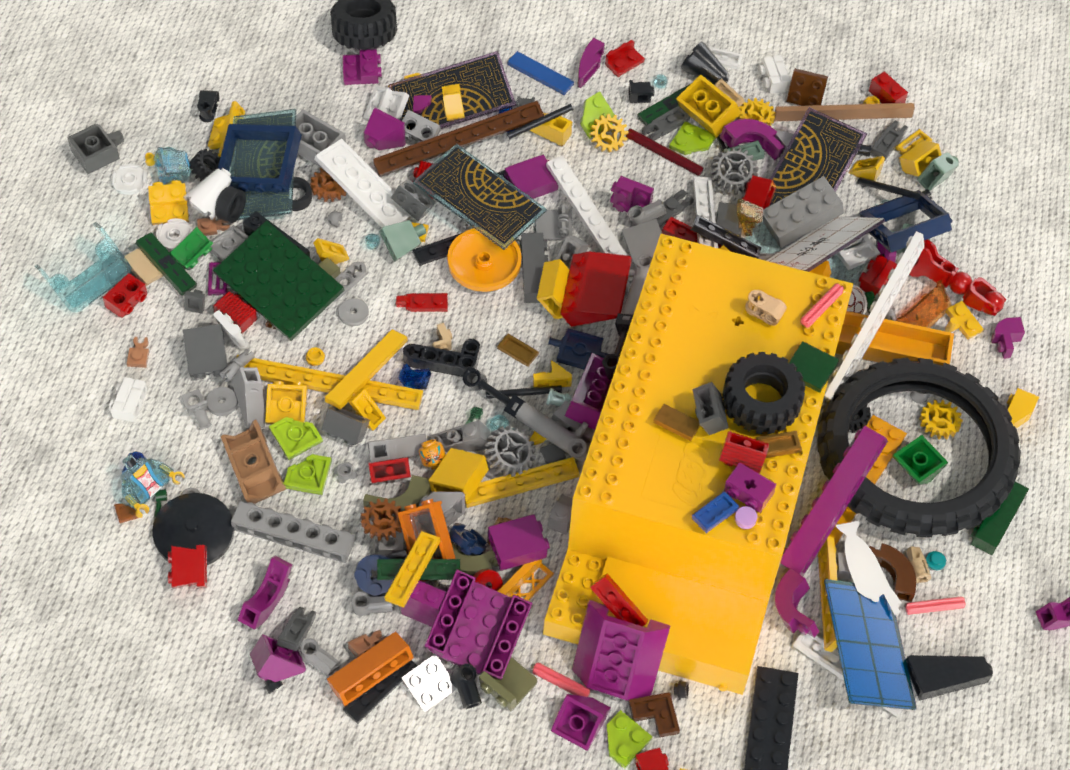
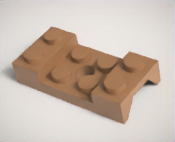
M257 420L252 421L250 428L238 435L221 436L247 502L256 504L286 490L283 479L267 445L263 430ZM250 458H257L255 463L248 464Z

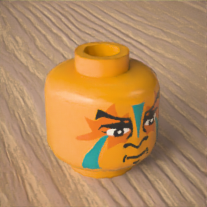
M436 439L423 442L418 450L423 466L431 467V470L437 469L446 455L443 444L436 441Z

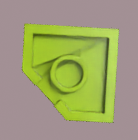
M600 91L584 101L580 125L586 135L592 138L594 136H590L589 133L594 131L590 128L592 125H595L594 120H599L601 115L606 117L607 114H610L611 118L615 115ZM601 125L598 128V134L601 132Z
M685 121L670 143L669 148L683 155L697 151H707L716 137L710 132Z
M285 417L269 426V430L288 460L323 442L314 424L310 422L304 423Z
M312 454L306 457L305 461L288 467L284 480L286 489L323 495L332 458Z
M621 710L606 726L609 756L623 768H626L634 760L636 754H639L653 738V736Z

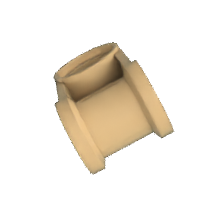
M753 290L749 293L745 309L750 315L763 320L769 325L775 326L780 321L787 306L783 301L761 290Z

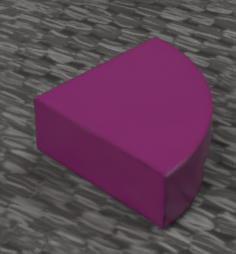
M414 96L413 112L416 114L423 112L431 104L432 96Z

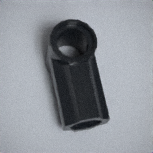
M466 663L453 672L451 682L458 689L463 708L470 709L482 704L475 682L476 670L472 665Z

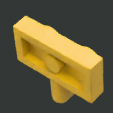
M963 301L947 308L946 314L950 320L945 327V332L951 333L959 329L968 340L983 332V327Z

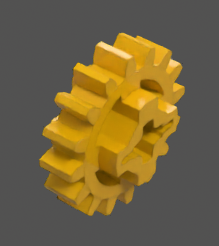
M754 98V101L747 99V103L744 102L739 106L741 114L737 118L739 120H758L771 126V124H774L776 112L773 111V106L769 107L770 102H763L764 99L757 101V98Z
M607 114L606 117L601 115L599 120H594L595 125L590 127L594 130L589 133L590 136H594L591 142H596L595 148L600 146L601 152L607 149L608 153H610L612 148L617 151L618 146L622 148L624 146L622 142L627 141V138L624 137V135L628 134V131H624L627 125L621 124L622 118L616 120L617 115H614L612 118L610 114ZM601 125V132L598 134V128ZM611 131L612 135H606V132Z
M934 400L933 404L928 402L921 411L919 420H921L920 426L925 427V433L931 432L930 437L937 435L938 440L941 439V436H944L946 440L950 435L954 437L956 432H959L963 419H960L962 413L956 412L957 406L952 408V403L945 404L944 400H941V403H938L937 400Z

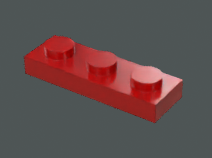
M608 573L591 584V590L617 619L642 627L647 624L648 619Z

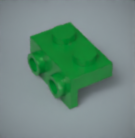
M195 227L170 254L185 269L189 267L192 269L198 264V258L202 254L206 256L213 249L211 247L213 242Z

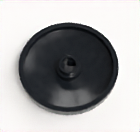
M187 493L177 496L167 502L155 517L152 535L156 549L168 561V551H171V546L196 549V545H205L207 547V565L221 558L233 541L234 527L231 525L232 515L226 505L214 496L204 493Z

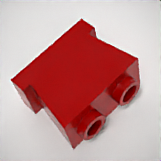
M196 545V549L171 546V551H168V563H172V572H168V583L172 584V588L196 584L198 588H207V547L205 545Z

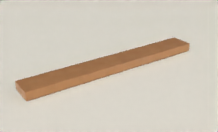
M914 103L777 106L775 108L774 121H805L810 111L830 120L912 118L915 106Z

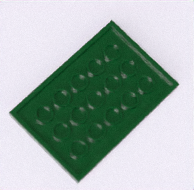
M267 220L213 270L216 276L290 341L345 291L339 282Z

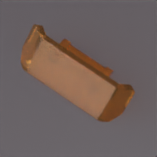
M937 281L936 287L929 293H924L914 305L901 314V317L896 318V321L926 328L933 326L946 313L947 308L952 306L942 281Z

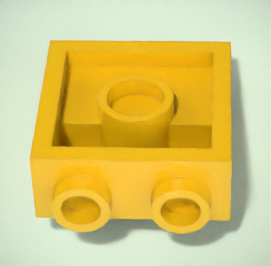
M175 180L171 181L169 185H163L162 182H154L152 186H148L152 225L168 223V220L175 218L189 222L188 203L183 198L187 193L185 183Z
M273 381V384H268L265 423L274 424L285 417L305 423L308 387L302 382H292V385H284L282 381Z

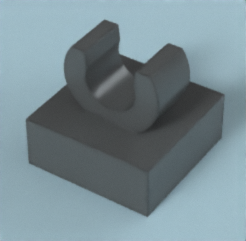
M196 289L194 292L186 291L184 295V310L203 314L205 309V294H202L203 291Z

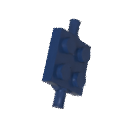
M567 328L566 334L561 340L550 337L548 345L559 347L556 362L583 370L592 353L602 358L609 355L608 353L601 352L604 338Z

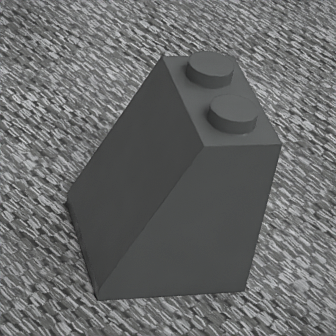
M221 324L183 329L190 377H194V380L204 379L208 374L219 377L220 372L228 366Z

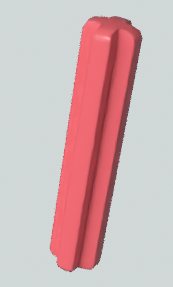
M834 284L801 318V324L806 328L810 327L843 293L844 288L839 284Z
M960 596L908 602L905 605V610L908 615L962 609L965 607V599Z
M539 662L533 667V674L573 695L588 697L590 694L589 688Z

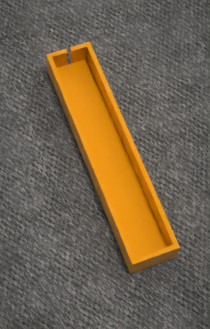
M846 311L836 354L844 355L846 350H850L854 335L859 334L862 329L860 325L865 317L868 318L869 315ZM884 319L862 359L889 363L893 359L908 358L910 361H918V358L931 359L934 364L943 366L944 363L950 364L954 333Z

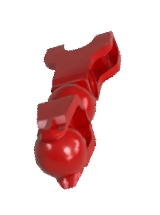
M924 240V249L909 275L913 277L926 276L934 282L945 286V288L949 285L954 293L964 294L962 298L965 305L978 311L996 316L997 313L1003 310L1006 298L994 286L982 277L975 278L972 281L968 273L957 272L959 268H956L953 263L940 256L932 241Z

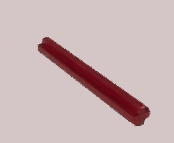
M631 128L628 130L626 138L697 176L702 174L703 166Z

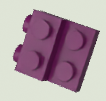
M377 49L360 50V55H343L344 85L379 84L378 78H382L381 67H378V64H381V54H377Z
M620 176L618 181H614L611 191L613 194L610 198V203H613V207L616 210L628 213L633 206L644 207L651 204L654 188Z

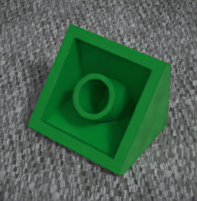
M920 435L892 455L918 485L931 482L948 464V461L923 435Z

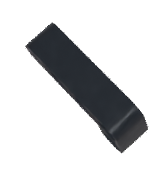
M467 339L463 343L461 353L418 344H407L403 348V362L406 366L463 377L464 372L470 368L477 369L480 358V343L476 339Z

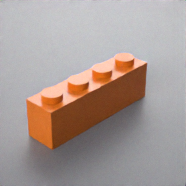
M395 631L352 660L349 664L327 678V681L335 695L346 706L414 659L409 645Z

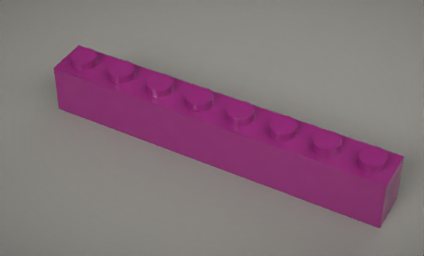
M867 426L857 431L854 437L855 442L852 446L847 447L843 455L845 458L835 466L833 477L825 482L822 487L823 493L820 497L815 498L811 505V512L803 517L801 528L791 536L789 547L784 548L780 563L801 576L805 575L888 442L886 437Z

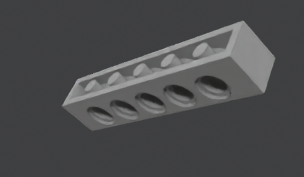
M240 501L231 520L234 531L342 563H347L354 545V535L346 530L339 531L326 524L319 525L309 519L295 518L291 514L278 513L271 508H261L251 502L244 503ZM256 518L260 519V520H258V521H256V522L252 521L253 519H256ZM273 524H278L277 527H271ZM294 529H295V530H298V531L295 532V533H291V532H290L291 530H294ZM311 535H316L315 538H308ZM329 541H336L333 544H328Z

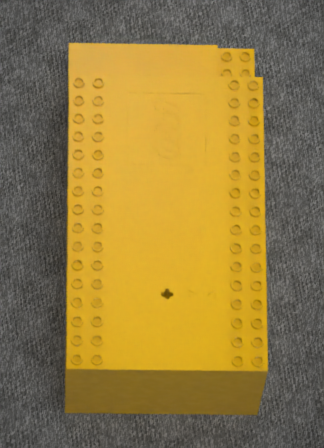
M660 234L573 496L568 550L544 620L543 635L578 645L589 600L604 604L591 590L590 586L608 573L648 619L647 624L643 627L647 628L650 619L670 625L658 671L717 687L720 691H731L743 695L767 604L783 555L827 383L821 393L805 386V396L801 410L791 426L786 425L785 430L780 432L775 430V433H773L797 431L802 450L800 453L765 458L760 475L777 485L774 495L762 512L756 511L757 521L755 526L750 529L740 528L736 524V512H734L708 533H705L692 519V515L724 492L726 480L737 467L727 466L724 462L719 461L728 431L735 432L736 434L739 433L744 435V437L747 436L752 439L771 434H767V432L757 434L754 430H750V432L744 430V426L740 425L739 427L734 423V418H729L726 409L728 429L709 435L700 426L691 441L655 424L654 418L663 404H666L699 421L695 412L696 404L692 389L712 382L722 395L729 368L739 358H746L747 354L754 353L758 355L759 352H766V354L771 355V353H775L779 358L783 356L788 359L789 363L803 341L827 354L835 356L853 283ZM834 284L842 286L844 288L843 293L810 327L806 328L801 324V318ZM761 290L786 304L787 309L777 325H769L763 320L747 313L745 306L751 291ZM753 384L745 388L752 398L761 402H774L782 398L775 388L766 384ZM733 499L739 505V508L746 506L738 499ZM609 610L607 616L616 618Z

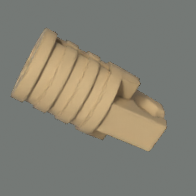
M909 547L906 550L907 557L914 568L916 582H928L932 577L920 547Z

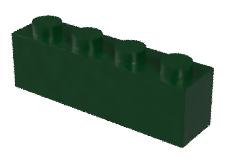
M1015 481L1010 494L1001 504L1000 508L992 516L982 520L980 528L975 527L970 536L974 538L971 545L993 556L1029 488Z

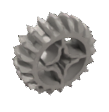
M731 147V151L726 148L724 153L719 152L718 157L715 156L714 162L711 163L712 170L710 171V174L714 175L712 176V181H717L715 186L719 187L721 185V191H724L725 188L728 189V194L731 193V190H734L735 195L738 194V190L743 194L748 181H751L752 175L758 176L756 172H758L759 168L756 166L757 160H752L753 154L747 156L748 151L741 152V147L738 148V151ZM722 164L725 165L727 170L724 176L720 170ZM744 166H746L748 169L747 178L744 176V173L742 171Z
M507 425L505 428L501 426L487 437L488 442L484 444L486 448L484 455L489 456L486 458V461L492 463L490 468H496L495 474L502 472V476L506 477L511 474L514 477L516 472L520 475L534 464L532 461L536 458L533 455L536 449L531 447L534 445V442H529L530 435L525 436L524 430L519 432L517 426L513 428L510 425ZM499 440H500V443H501V444H500V447H501V451H500V452H498V449H497V445H498V441H499ZM520 451H522V461H521V463H520V461H519V459H520L519 452H520Z

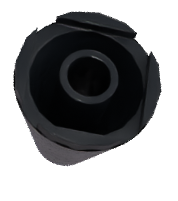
M702 41L693 48L691 55H688L681 65L683 71L696 77L701 74L713 85L720 79L726 83L729 81L727 70L706 43Z

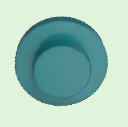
M938 551L930 552L926 557L928 567L932 570H942L946 565L945 556Z

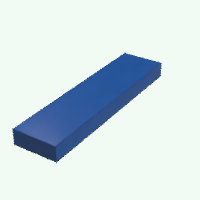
M518 51L507 61L508 66L564 96L574 85L573 80Z

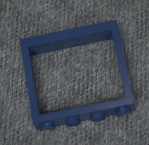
M229 124L218 169L224 168L229 172L237 139L287 141L279 178L230 177L232 179L230 186L244 192H289L302 135L296 126Z
M917 190L915 192L921 193L919 200L901 196L859 213L860 217L884 218L866 231L892 253L907 247L906 243L909 237L914 236L916 231L923 234L924 240L951 231L953 220L950 218L949 212L947 213L934 200L932 201L927 195ZM916 210H921L930 218L896 232L890 231L882 224Z

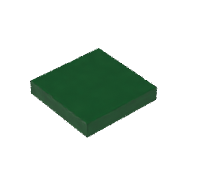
M802 341L789 364L793 363L797 367L796 372H801L803 376L802 381H804L805 386L821 393L836 368L839 359Z

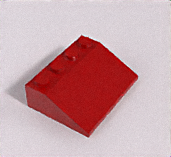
M591 251L573 254L560 312L561 316L571 327L617 319L618 313L621 314L632 261L631 256Z

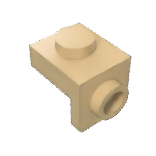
M444 323L437 324V336L440 341L432 343V347L452 350L453 338L450 329H446Z

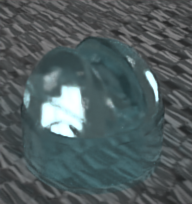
M659 74L655 77V87L663 89L667 86L668 80L665 75Z
M368 234L365 238L366 247L370 250L377 249L380 244V237L376 234Z

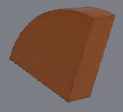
M114 504L119 523L138 518L134 508L125 504Z

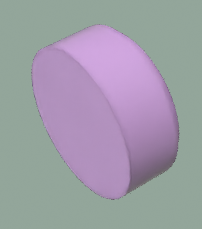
M747 506L739 508L735 515L736 524L743 529H750L755 526L757 521L756 511Z

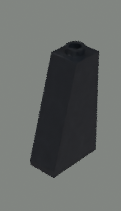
M910 655L907 656L904 662L919 701L989 683L993 676L992 666L990 663H987L985 656Z

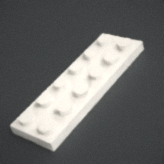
M340 139L315 156L314 160L381 228L412 218L409 213L391 199L394 191L343 139Z

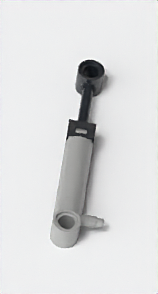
M651 254L640 255L636 259V270L630 269L628 277H633L622 313H618L615 322L618 336L620 337L614 354L605 356L602 361L609 380L613 378L653 258Z
M470 368L464 372L463 382L466 386L475 391L483 389L506 405L504 408L505 412L579 461L586 460L590 445L582 440L581 437L588 427L587 423L583 422L575 434H573L515 394L510 399L489 385L486 376L479 370ZM478 376L477 381L472 383L473 378ZM583 445L582 452L577 454V448Z

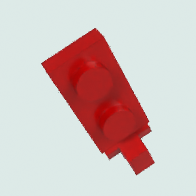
M410 293L396 296V307H406V310L410 312H448V293Z

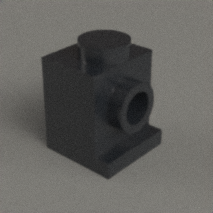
M629 80L628 93L630 104L651 103V97H654V86H651L650 82H633V80Z

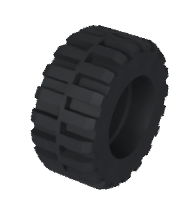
M338 0L330 11L334 39L342 46L345 45L350 49L369 50V48H379V46H384L387 42H390L397 33L396 7L391 0Z
M759 352L758 355L750 353L747 354L746 358H739L729 368L724 383L722 398L727 415L730 419L734 418L736 425L739 427L740 425L744 426V430L749 432L754 430L757 434H762V432L773 434L775 430H778V432L785 430L786 425L791 426L795 418L798 417L805 396V383L802 381L803 376L801 372H796L797 367L793 363L789 364L788 359L783 356L779 358L775 353H771V355L766 354V352ZM753 384H766L775 388L782 398L774 402H761L752 398L745 388Z

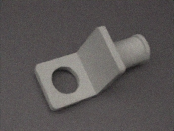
M197 389L182 395V400L189 416L195 415L200 430L210 427L212 424L205 411L208 409L207 400L204 401L200 390ZM191 396H196L199 398V403L191 406L188 403V399Z

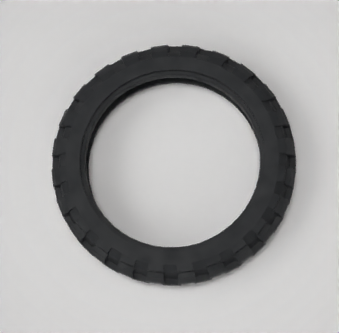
M908 358L893 359L889 363L881 361L869 365V368L864 371H857L845 383L839 385L833 400H829L826 403L821 416L817 447L824 475L831 480L834 475L833 470L835 466L845 458L843 455L849 446V426L855 415L865 405L881 396L895 392L917 391L933 394L954 403L964 410L982 432L988 449V467L980 482L959 497L942 502L924 503L893 496L877 487L865 477L848 507L856 514H862L866 517V521L878 527L882 525L890 528V532L902 535L911 533L915 534L916 537H932L937 534L948 536L957 534L960 530H969L981 524L982 520L992 516L1000 508L1001 504L1010 494L1018 475L1021 450L1019 449L1020 440L1017 428L1012 424V417L1006 406L999 403V397L989 387H983L979 384L980 380L970 373L963 374L957 371L958 367L944 363L943 366L934 364L933 360L918 358V361H910Z

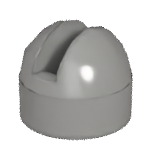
M331 212L328 215L329 223L339 227L340 223L338 221H342V212Z

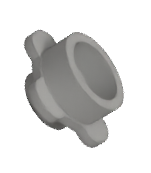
M349 462L341 463L334 468V474H337L340 483H345L349 479H355L357 476L356 472L353 471L352 464Z

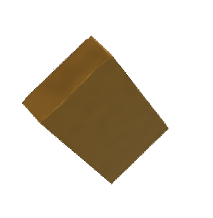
M507 334L497 346V349L527 367L539 355V351L510 334Z
M663 404L654 418L655 424L689 441L693 439L701 426L698 420L666 404Z
M797 431L755 437L756 440L769 444L766 458L800 453L802 450Z

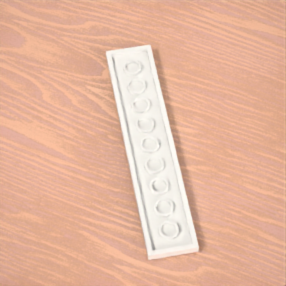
M916 231L914 236L909 237L906 243V251L900 253L897 259V267L895 269L892 268L890 271L888 283L881 287L879 299L877 302L874 301L869 310L871 312L868 318L865 317L860 325L861 331L859 334L854 335L851 341L852 347L849 351H845L842 357V365L835 369L832 376L834 379L831 384H827L824 395L826 403L829 400H833L839 385L845 383L854 374L924 249L923 234Z

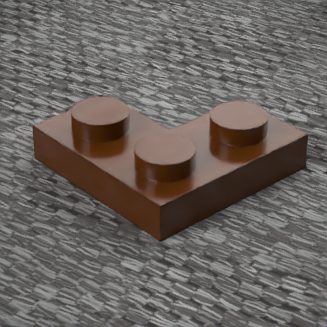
M670 692L629 699L633 721L637 722L654 718L659 738L680 733Z

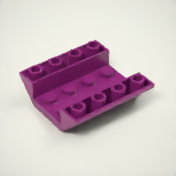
M456 570L424 647L438 657L455 665L461 666L465 663L472 665L478 675L485 671L492 678L502 680L533 603L516 595L512 597L506 596L475 582V577Z
M589 600L572 671L587 688L624 700L652 695L670 625L650 619L647 628L607 616L609 609L604 604Z

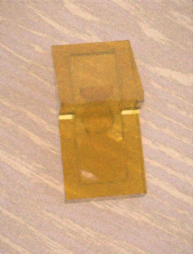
M738 199L737 215L745 236H752L756 223L763 221V208L743 199Z

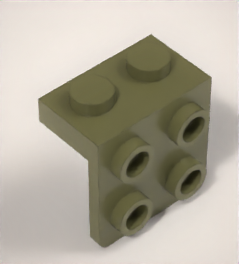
M512 657L502 680L492 678L485 671L479 676L480 688L486 694H491L495 697L496 702L500 706L506 707L511 712L538 683L537 678Z

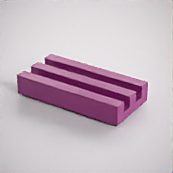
M209 262L208 296L214 294L216 296L220 294L225 295L227 293V284L224 282L223 289H220V278L216 276V289H212L213 267H217L221 262Z

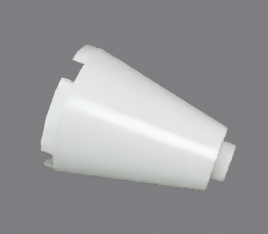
M217 168L186 193L183 198L185 200L189 198L192 207L204 216L209 214L210 219L213 220L216 216L215 207L217 199L224 188L230 186L232 181L230 178L231 174L224 168L221 170Z

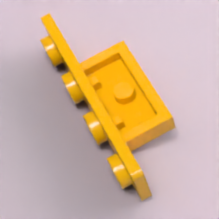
M236 101L232 102L229 115L215 118L208 147L214 150L220 148L218 154L220 157L228 125L238 124L239 120L244 119L245 110ZM236 141V145H235V149H234V153H233V157H232V162H233V158H234V154H235V150H236V146H237V141Z

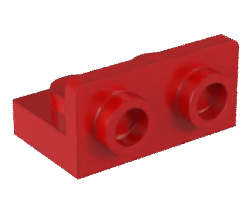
M633 40L623 43L620 47L606 54L605 65L617 77L645 61V58L634 49L635 42Z

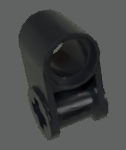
M200 90L197 108L200 111L199 118L201 121L207 123L214 120L219 105L217 104L220 99L219 91Z

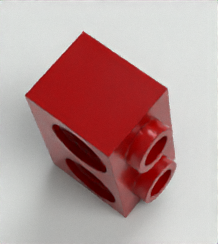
M128 273L103 296L105 307L120 318H123L126 314L129 315L136 304L146 299V285Z

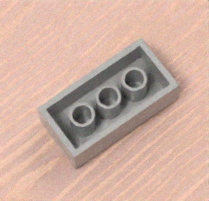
M823 176L762 210L761 216L763 223L780 248H783L842 215L844 209L843 202Z

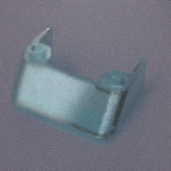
M94 222L93 225L103 238L95 246V253L100 260L71 281L63 274H55L49 278L38 264L34 266L50 288L72 312H80L131 272L129 262L104 228L97 222Z

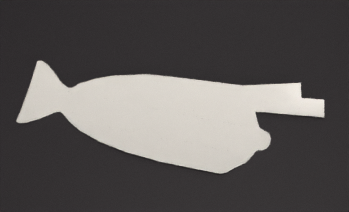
M859 521L836 525L847 536L845 540V555L857 591L866 598L872 599L873 602H878L879 597L884 594L894 615L900 613L897 605L901 601L889 586L874 553L860 537L856 536Z

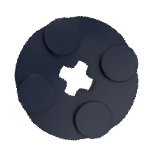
M455 523L449 532L450 540L461 546L460 550L466 555H471V553L483 554L487 548L485 546L486 540L474 529L468 531L464 529L466 525Z
M371 554L364 557L358 563L354 574L360 589L373 596L386 593L394 581L377 580V578L373 579L371 577L372 569L374 571L377 570V559H390L383 554Z

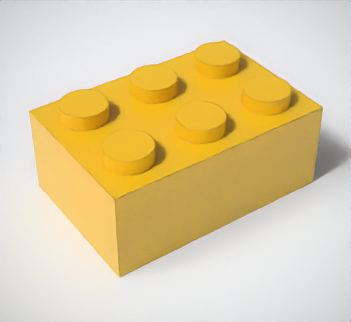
M701 74L676 98L679 106L716 138L721 134L724 126L733 122L741 114L737 103Z

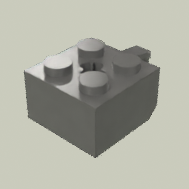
M94 124L67 137L71 152L87 174L120 159L117 146L124 142L123 134L120 130L107 134L101 125Z

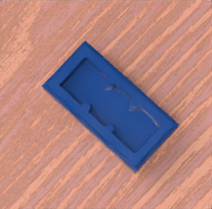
M724 491L694 513L692 519L705 533H708L739 509V505Z

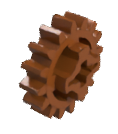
M320 168V173L314 172L310 185L313 195H317L319 200L323 197L324 202H327L328 199L334 202V198L341 200V195L346 196V191L325 170Z
M378 498L376 504L370 501V508L364 507V513H361V527H364V533L370 532V538L372 539L377 536L378 541L382 537H385V540L388 541L390 535L396 538V531L402 532L398 512H401V506H396L395 501L388 503V498H385L384 502H381Z

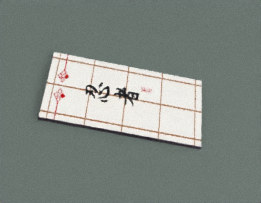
M838 216L806 234L766 261L809 272L884 223L885 219Z

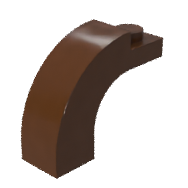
M882 543L880 549L869 546L880 567L887 570L891 575L893 591L899 600L912 602L917 582L916 574L910 561L904 554L890 545Z

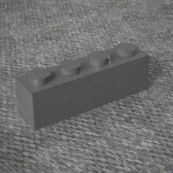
M521 233L524 303H540L537 300V294L544 262H548V255H545L544 252L547 251V240H544L543 233Z

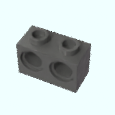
M410 179L401 183L391 196L393 201L417 221L426 216L436 203L435 200Z

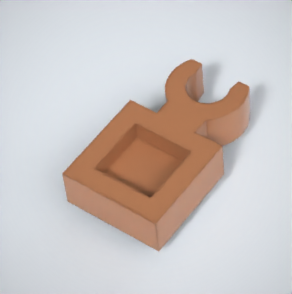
M210 217L197 219L198 229L205 236L218 234L217 230L225 231L230 228L229 225H223L229 222L221 219L218 221L215 218L211 220Z
M134 337L133 343L135 348H129L127 367L147 368L149 349L146 347L149 344L148 338L145 337L143 343H138V337Z
M381 630L375 631L370 637L364 634L349 641L348 648L357 658L381 642L386 636L380 638L382 637Z

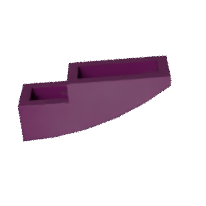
M594 37L584 50L578 72L579 88H582L600 68L605 43Z

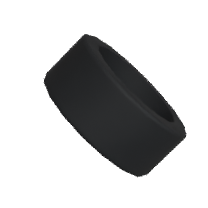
M292 177L290 189H303L305 196L298 200H289V211L304 210L312 201L311 186L303 178Z
M231 186L224 188L217 199L215 214L218 219L234 223L240 218L246 204L244 191Z

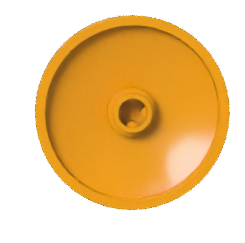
M482 227L473 228L457 236L451 243L448 250V268L453 278L468 289L481 292L495 291L509 285L517 277L521 268V251L513 238L503 244Z

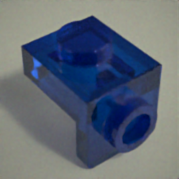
M403 364L399 373V380L404 387L427 389L432 373L429 369L412 370L408 364Z

